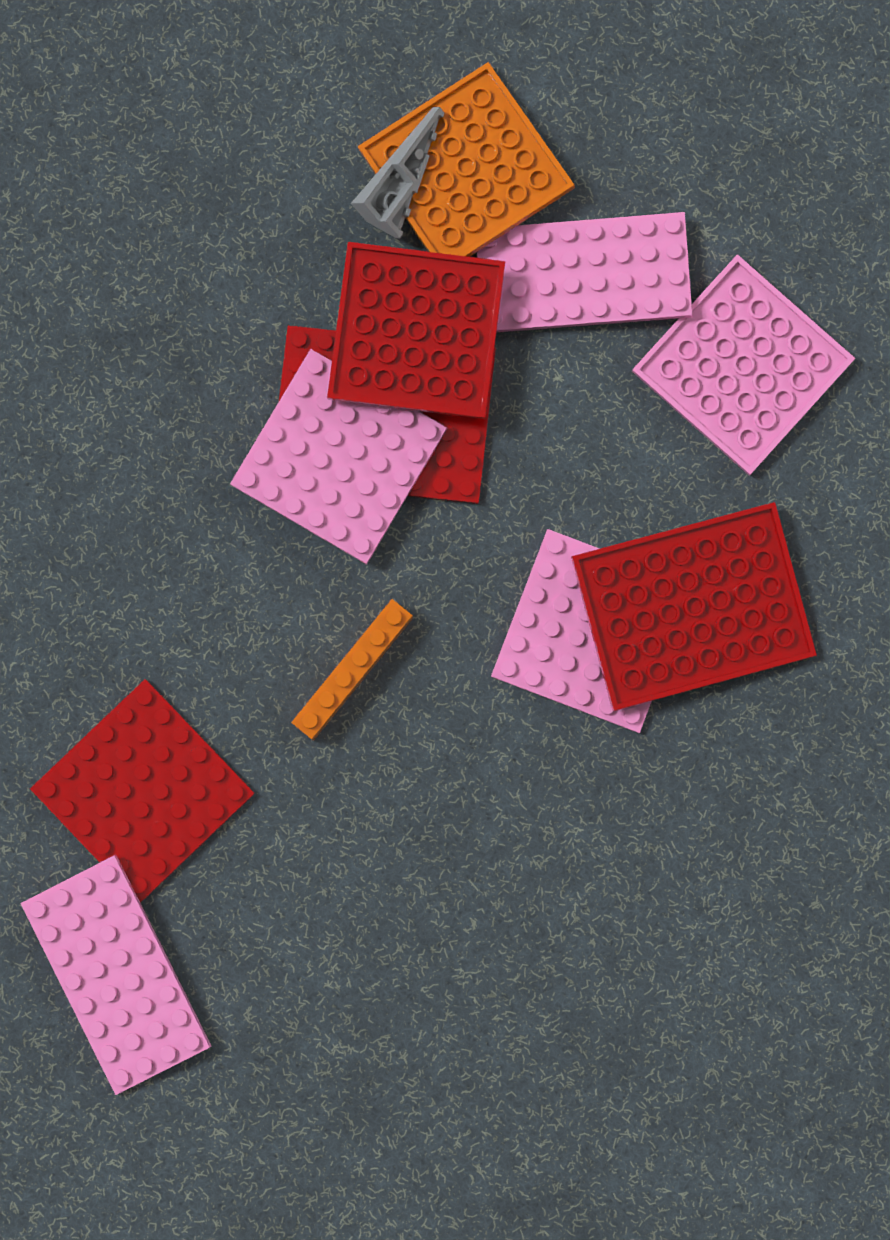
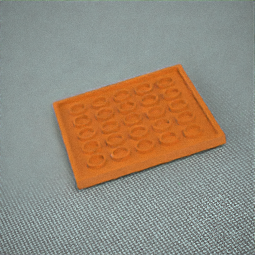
M489 62L358 146L360 153L376 174L433 107H440L443 110L444 116L439 118L435 133H437L436 139L431 142L427 153L430 157L417 193L413 194L409 205L411 212L408 217H405L428 252L470 257L575 188L572 180Z

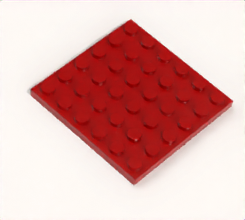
M348 242L327 399L485 419L505 261Z
M146 679L30 788L99 863L117 855L140 903L255 794Z

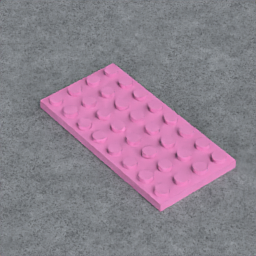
M685 212L518 225L477 252V258L505 261L497 332L692 317Z
M117 855L20 903L115 1095L211 1047Z

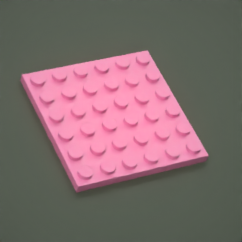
M737 254L693 302L692 317L679 318L632 369V372L750 476L855 358Z
M310 349L230 485L367 565L445 434L447 427L416 410L327 399L332 361Z
M547 529L491 677L640 733L652 701L612 711L571 556L599 548Z

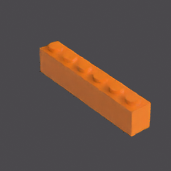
M391 599L291 723L314 741L410 623L413 615Z

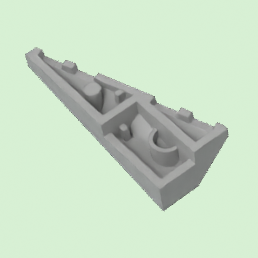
M433 107L351 203L366 222L394 238H401L403 235V231H401L405 217H408L411 212L409 205L413 194L417 193L430 157L427 154L432 141H435L437 136L435 130L439 118L444 116V112L440 107Z

